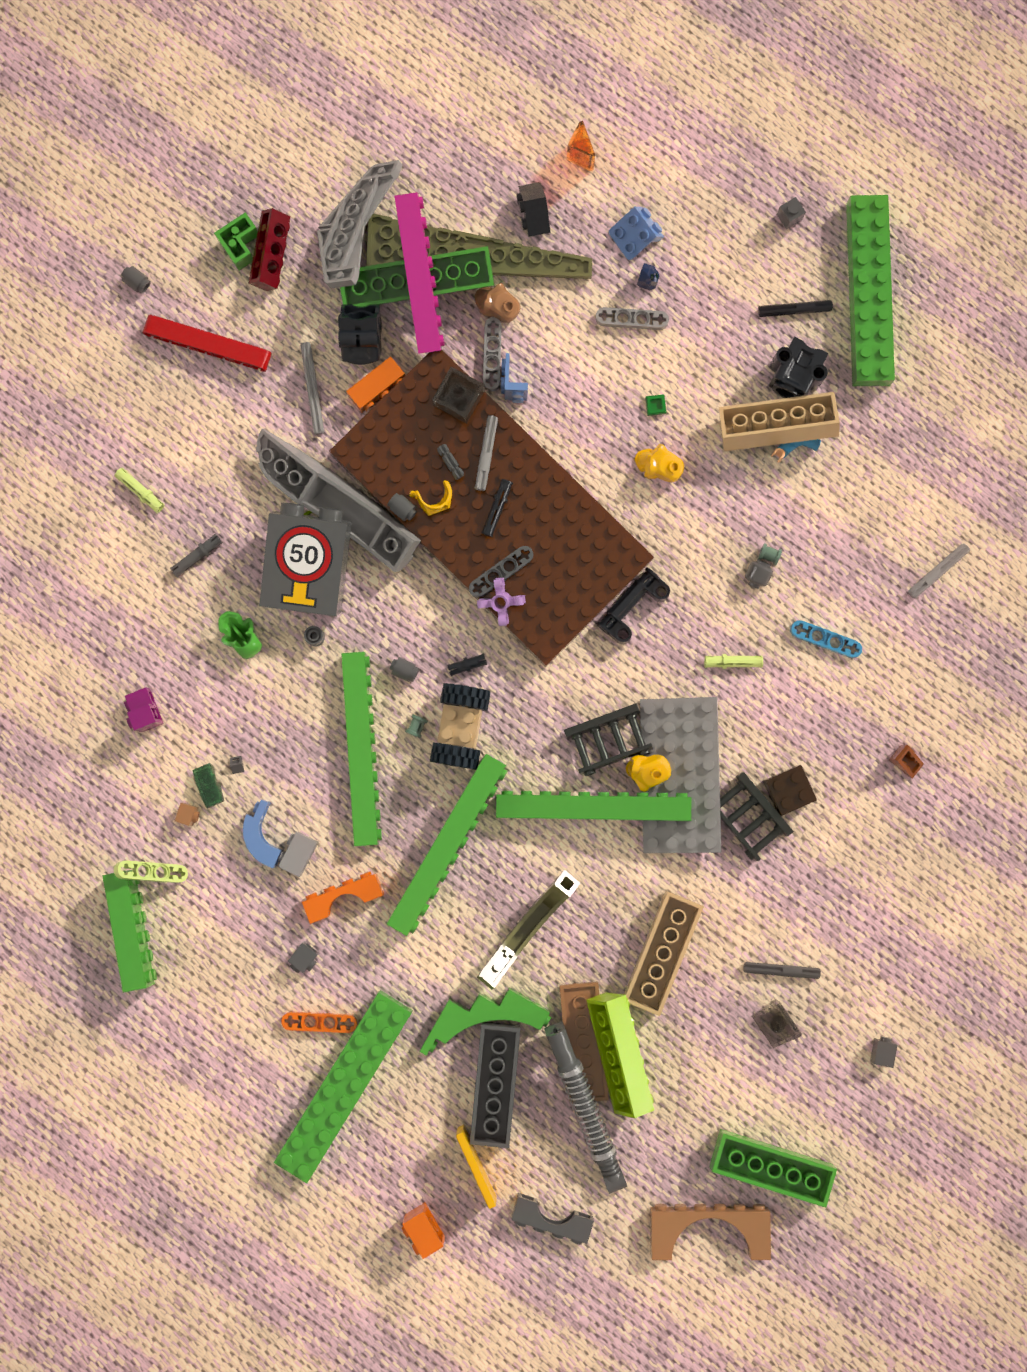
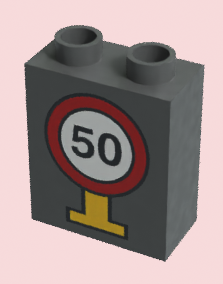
M281 503L280 512L269 513L259 606L328 616L339 615L342 611L352 521L342 520V510L319 508V517L303 515L304 505Z

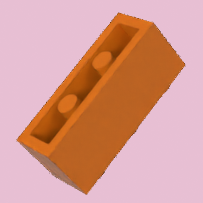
M390 356L346 391L347 395L361 413L364 411L368 412L375 406V402L382 399L405 377V373Z

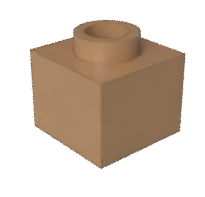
M180 803L175 822L193 826V823H197L200 812H197L199 807Z

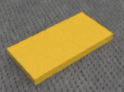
M464 1125L459 1126L456 1138L489 1209L496 1207L497 1196L474 1146L470 1145L468 1132Z

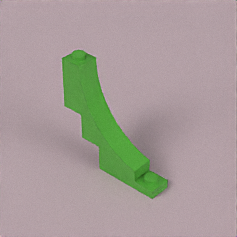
M510 987L500 1004L481 993L478 994L470 1009L449 998L420 1052L427 1055L429 1051L433 1052L438 1044L435 1041L436 1039L446 1044L462 1030L486 1021L512 1020L541 1030L542 1026L546 1027L551 1019L549 1016L550 1011Z

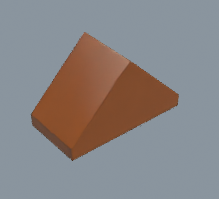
M907 744L900 745L889 759L891 763L912 779L924 765Z

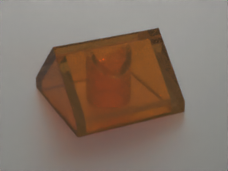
M580 121L568 143L566 160L588 171L594 170L595 153L584 122Z

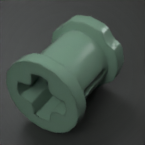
M764 543L758 559L768 560L776 566L782 549L777 550Z
M412 714L411 717L413 719L405 732L421 738L422 729L428 720Z

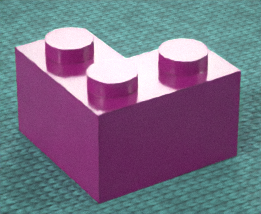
M145 687L125 695L126 701H124V704L128 711V718L126 720L130 729L133 728L134 731L145 732L164 724L150 688Z

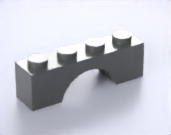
M519 1192L512 1212V1220L516 1225L522 1227L526 1225L532 1226L535 1231L544 1233V1231L551 1232L552 1236L563 1239V1237L571 1239V1242L579 1245L588 1243L594 1223L593 1216L575 1210L569 1217L563 1220H551L541 1213L537 1198Z

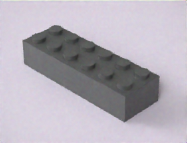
M493 1022L481 1023L470 1145L509 1148L520 1025Z

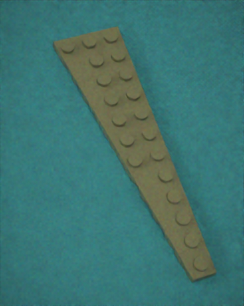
M372 214L368 221L366 266L404 260L398 220L392 219V217ZM427 225V228L424 229L425 237L429 236L430 248L427 249L428 256L488 246L493 275L574 279L592 278V258L569 253L564 254L554 250H543L535 246H523L520 243H508L500 239L456 230L452 231L441 227L435 228Z

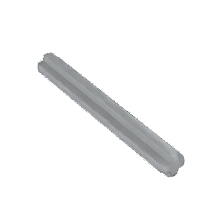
M304 342L300 346L314 434L319 435L324 433L312 348L310 342Z

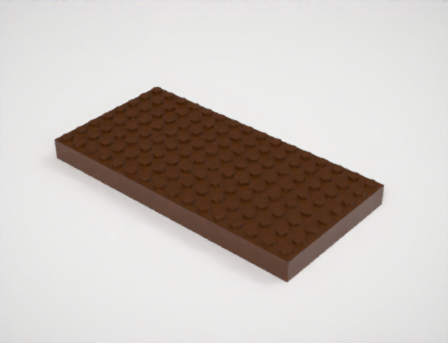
M442 349L441 351L429 352L329 450L331 456L389 513L421 540L420 544L468 591L472 581L519 547L528 546L532 549V561L504 581L505 592L510 596L525 595L526 601L524 605H511L507 608L509 624L504 627L545 667L654 559V556ZM488 416L498 417L487 485L485 491H478L475 489L486 422ZM443 444L447 445L449 453H452L459 464V468L464 472V476L458 480L453 477L452 471L450 472L443 461V456H440L437 448ZM505 479L513 483L507 497L508 503L504 505L493 537H488L481 532L492 507L493 496L497 494L501 480ZM443 481H448L452 489L450 508L428 516L418 500L409 495L411 491L418 490L426 504L435 505L444 496L445 488ZM396 493L403 495L416 506L415 511L417 513L410 521L408 519L403 521L387 505ZM495 511L494 516H493V518H492V521H491L490 525L492 524L493 519H494L495 514H496L497 511ZM521 551V556L518 559L516 558V556H513L512 558H514L517 561L518 566H520L521 563H519V561L522 558H525L526 560L529 559V552ZM507 561L503 567L506 571L511 572L514 570L515 565L513 562ZM495 572L488 575V580L491 583H494V580L499 578V575ZM485 578L481 579L483 581L482 585H474V593H482L481 588L485 585L487 589L490 587L486 583ZM495 588L481 598H493L496 595ZM501 597L497 598L498 604L505 606V600ZM492 607L486 608L498 620V612Z

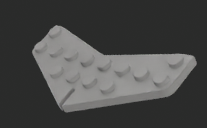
M399 160L375 164L370 167L318 227L320 229L317 230L323 277L324 282L330 288L356 285L359 278L365 225L393 182L398 178L403 166Z

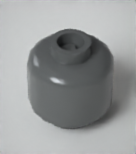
M759 559L752 561L745 574V578L749 581L748 585L757 589L760 586H767L773 574V569L770 568L771 564Z

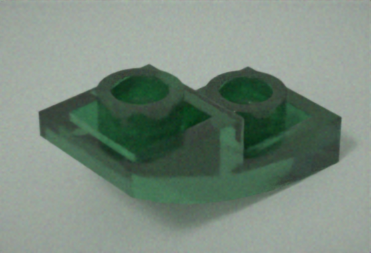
M208 763L192 770L200 796L207 809L225 801L221 785L216 780L212 764Z

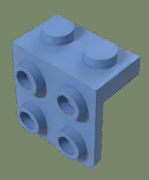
M634 206L609 230V235L628 260L634 259L651 242H659L664 238V235L661 233L662 228L658 223L653 222L650 218L651 213L645 207Z
M506 353V358H502L501 370L502 376L505 377H501V394H505V400H512L513 403H523V400L527 401L528 383L509 382L510 353Z

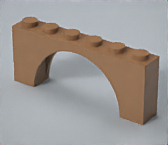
M655 1204V1207H650V1255L652 1260H672L674 1245L682 1231L692 1223L707 1218L721 1219L735 1226L745 1237L748 1255L751 1260H771L770 1210L764 1204H753V1207H745L744 1204H734L733 1207H726L725 1204H714V1207H706L705 1204H694V1207H686L685 1204H675L674 1207H667L666 1204Z

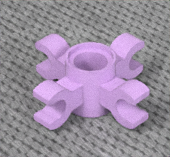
M504 577L494 580L496 595L493 598L477 600L478 609L492 607L498 612L499 626H507L509 624L507 614L509 606L524 605L526 603L525 595L510 596L505 592ZM498 597H501L505 600V606H500L498 604Z

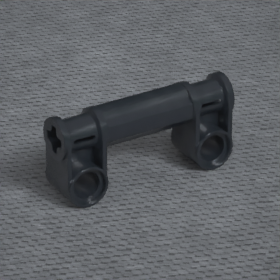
M646 567L644 574L632 583L607 611V615L601 622H597L596 625L617 643L627 644L631 640L632 631L621 620L646 593L657 602L666 601L670 594L669 586L654 571ZM663 588L666 591V595L659 597L656 594V590ZM619 631H626L629 635L628 638L620 639L618 637Z

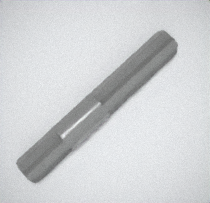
M488 416L475 485V489L478 491H485L498 422V417Z
M965 543L957 547L908 590L909 595L912 598H917L969 553L970 548Z

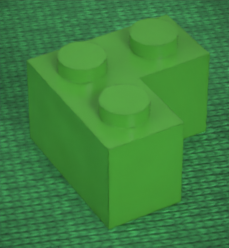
M245 212L214 234L238 271L252 263L253 257L246 244L257 238L258 231Z

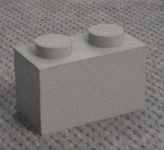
M299 831L295 834L292 833L287 841L289 846L286 852L282 851L278 859L280 862L278 867L301 877L319 842Z

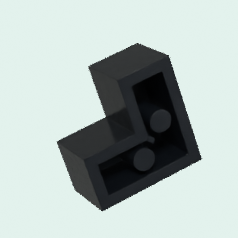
M541 182L518 186L519 193L516 194L520 212H524V219H521L523 231H527L528 237L551 233L547 200Z

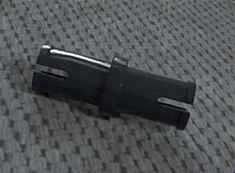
M483 653L472 658L465 657L462 661L448 664V670H451L449 672L450 675L453 676L465 671L471 672V669L488 665L485 654Z

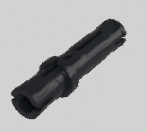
M505 479L501 480L497 494L493 496L494 501L481 532L483 535L493 537L504 505L508 503L507 497L513 485L512 482ZM495 511H497L496 514H495V517H494V519H493V522H492V524L490 525V523H491V521H492V518H493V516H494V513H495Z

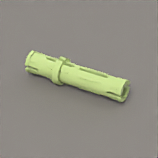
M123 467L116 471L114 477L135 493L143 504L146 503L156 513L162 511L165 504L157 499L150 489L147 490Z
M705 655L704 666L705 668L722 667V669H727V667L762 668L763 657L762 655Z

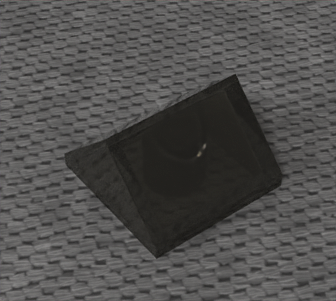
M776 998L751 1015L773 1048L802 1036L794 1021Z

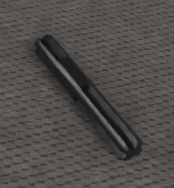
M832 300L763 305L758 307L759 317L828 312L832 311L833 303Z

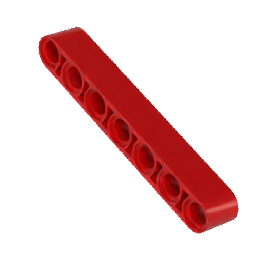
M148 315L142 332L148 337L154 336L153 338L167 343L170 341L171 344L184 348L189 347L190 350L203 354L207 352V355L220 359L225 358L226 361L236 364L243 363V366L256 370L261 369L260 371L266 372L272 355L266 349L155 315Z

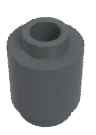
M134 266L126 267L121 274L122 281L136 292L145 293L151 284L148 277Z
M398 493L387 504L390 510L403 521L407 519L410 521L417 513L415 511L416 506Z
M401 657L397 660L394 659L390 666L392 675L407 682H414L420 669L416 667V664Z

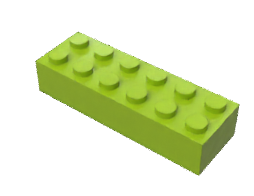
M605 992L586 999L614 1114L637 1118L654 1111V1101L648 1086L649 1080L645 1074L644 1060L640 1054L639 1040L635 1034L634 1020L630 1014V1003L626 995Z

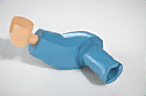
M821 440L780 444L771 457L777 455L779 457L777 462L779 463L801 445L817 451Z

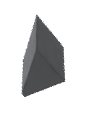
M242 756L230 758L232 774L244 772Z

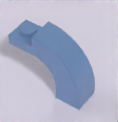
M261 799L254 806V816L250 814L245 816L243 837L247 849L256 860L270 868H276L283 850L269 844L262 834V822L271 802Z

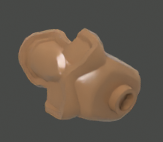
M503 283L497 284L494 288H480L474 295L476 305L484 316L495 317L503 323H510L520 312V303L506 290Z

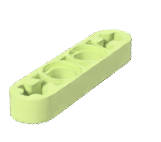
M126 860L118 862L114 866L115 876L125 880L179 883L185 881L188 876L186 867L176 864ZM140 866H144L146 869L144 877L138 873ZM121 867L132 869V872L124 873L121 871ZM159 867L164 870L162 878H159L156 874V870ZM178 871L181 873V876L170 875V872Z

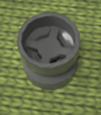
M310 626L305 630L304 638L311 646L318 647L324 643L325 634L319 627Z

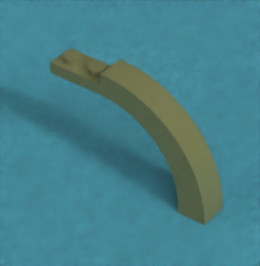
M563 871L510 931L477 978L491 990L494 989L536 932L571 896L580 883L569 873Z

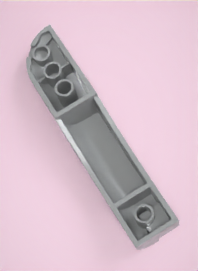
M261 429L256 445V452H258L260 460L258 464L264 476L297 504L304 505L305 508L318 516L319 508L342 510V520L352 521L350 538L368 550L392 571L398 572L402 570L414 557L413 552L421 540L412 534L391 513L318 461L269 431Z

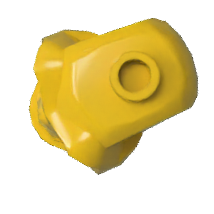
M658 444L654 450H641L635 455V463L641 472L645 471L644 476L648 479L659 478L673 483L683 474L684 462L668 451L663 444Z
M636 755L629 760L625 768L628 776L636 782L639 789L643 792H647L651 787L668 780L671 776L670 763L662 755H651L648 757Z

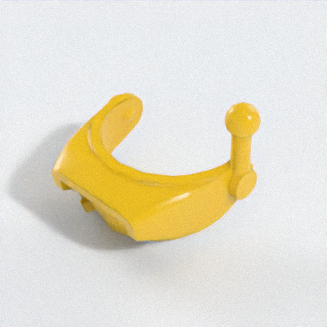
M444 480V496L435 505L426 504L418 490L411 491L409 495L415 497L425 513L430 516L450 508L452 489L449 482Z

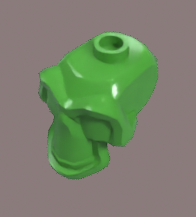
M226 611L219 617V631L225 634L221 639L224 645L233 647L243 659L252 658L260 652L262 643L254 632V622L251 618L242 620L240 614Z

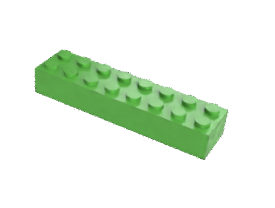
M488 246L432 255L433 268H430L431 276H435L436 288H433L434 296L495 286ZM404 260L360 267L356 285L340 287L343 304H352L358 307L410 300Z

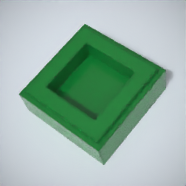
M664 394L645 397L647 416L667 413Z

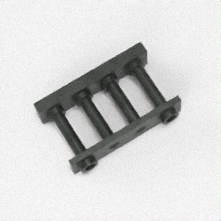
M637 703L564 729L566 737L568 739L572 738L575 741L584 766L578 769L579 774L590 776L596 773V769L638 754L645 756L651 753L650 750L653 749L651 743L645 744L636 720L637 714L640 713ZM625 718L627 721L629 720L638 748L627 751L618 727L619 721ZM606 725L611 727L620 752L619 755L611 758L608 756L600 734L601 727ZM587 732L593 734L602 761L592 765L582 741V734Z
M741 772L736 776L738 779L737 784L720 798V808L741 790H747L751 796H749L748 801L729 817H726L721 810L720 816L721 820L746 848L744 852L751 861L753 859L760 861L761 858L757 854L779 835L789 836L794 831L744 772ZM759 804L763 809L762 814L739 833L732 823L751 807ZM771 819L775 823L774 830L755 846L751 847L745 838L766 820L769 821Z

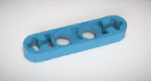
M801 620L795 621L790 626L792 636L848 658H856L862 653V645L856 640ZM799 624H801V628L806 631L808 630V627H810L811 630L808 633V638L805 637L807 633L800 632L799 634H797V630L794 629V627L799 626ZM814 631H819L822 634L820 641L813 640L812 633ZM831 638L839 639L840 645L838 648H833L830 645ZM844 641H847V643L845 644L846 646L851 647L853 646V644L856 645L855 649H857L858 651L854 652L853 654H851V650L847 648H844V652L841 651V649L844 646Z

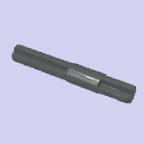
M745 962L743 965L745 973L819 979L821 976L820 968Z

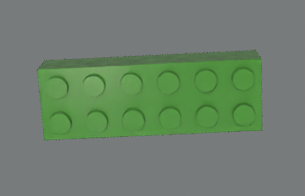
M114 873L102 875L122 991L124 993L152 986L155 984L154 980H157V974L151 965L153 952L148 948L150 935L149 931L145 930L144 925L147 918L145 911H142L141 908L143 895L138 891L137 885L140 884V881L119 879Z
M723 1129L719 1131L709 1165L714 1173L825 1208L827 1207L837 1168L832 1163Z

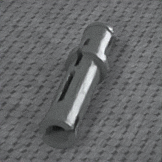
M215 533L204 543H199V547L173 567H170L171 571L178 578L203 557H208L212 550L223 543L222 540Z

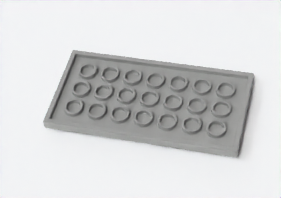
M718 697L640 699L641 733L645 744L651 743L653 749L650 750L651 753L645 756L662 755L668 760L671 767V776L668 780L651 787L647 792L642 791V793H648V797H656V793H668V797H676V793H688V797H692L691 821L643 820V853H721Z

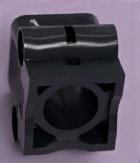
M342 304L338 316L339 348H341L342 361L356 365H365L379 361L382 351L380 304H370L363 307Z
M794 336L790 345L778 349L771 361L770 368L775 374L769 387L782 398L808 395L810 390L818 389L827 377L828 370L823 364L829 353L821 349L810 348L803 340Z

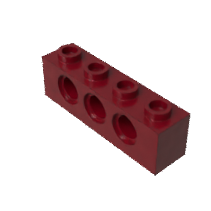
M273 208L261 211L248 284L265 291L278 289L291 216Z

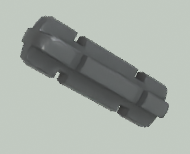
M447 445L439 446L437 451L440 456H443V461L450 472L452 471L453 477L456 480L462 478L464 472L459 468V464L452 453H449Z

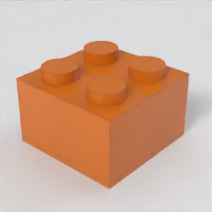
M425 1202L405 1214L402 1231L414 1243L412 1248L416 1255L420 1254L422 1259L444 1247L445 1235Z

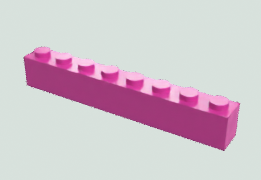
M418 192L395 195L418 354L441 351L442 346H445L443 334L440 335L439 327H442L441 316L437 315L436 312L439 302L438 296H434L433 288H436L435 276H431L430 268H433L432 256L428 257L427 249L430 248L429 236L425 237L424 229L427 228L426 216L422 217L421 209L424 208L423 196L419 197Z

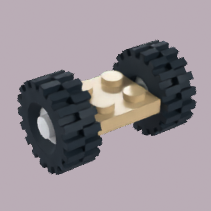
M443 683L440 703L444 705L437 739L438 743L433 742L430 762L477 770L480 750H476L481 716L482 711H488L491 691L465 685Z

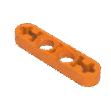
M287 1012L281 1020L283 1028L292 1031L351 1033L358 1025L356 1017L351 1014ZM292 1016L293 1020H299V1016H302L301 1027H298L299 1023H293L292 1026H289L285 1019ZM311 1016L315 1019L313 1027L306 1026V1017ZM337 1017L341 1018L340 1022H346L347 1018H349L354 1025L350 1029H347V1025H340V1029H337L339 1023ZM325 1018H333L335 1021L334 1027L327 1028L324 1025Z

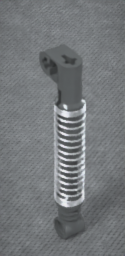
M563 1021L544 1028L558 1063L557 1069L563 1086L566 1088L565 1092L568 1094L570 1104L573 1105L572 1109L575 1111L579 1126L582 1128L581 1132L584 1133V1138L588 1144V1149L591 1150L590 1154L593 1161L598 1164L609 1194L628 1187L616 1159L615 1145L612 1144V1140H609L611 1136L607 1134L606 1124L602 1123L604 1118L600 1117L602 1113L598 1112L599 1107L596 1106L595 1096L591 1095L593 1090L589 1089L588 1079L584 1078L586 1073L582 1072L584 1069L582 1063L574 1054Z

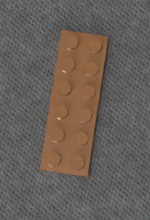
M598 981L561 984L559 987L562 1021L574 1054L582 1063L584 1068L582 1072L586 1073L584 1078L588 1079L587 1083L590 1084L589 1089L593 1090L591 1095L595 1096L594 1100L609 1101L606 1077L586 999L599 995Z

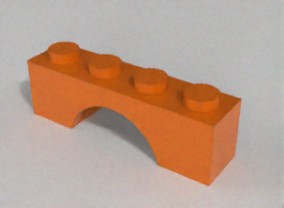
M371 871L360 875L361 879L353 881V878L342 882L343 886L335 888L333 885L323 889L325 893L317 896L315 892L305 896L306 900L302 904L309 923L311 924L329 917L331 906L340 895L353 894L362 899L364 903L383 896L384 892L377 874H371Z

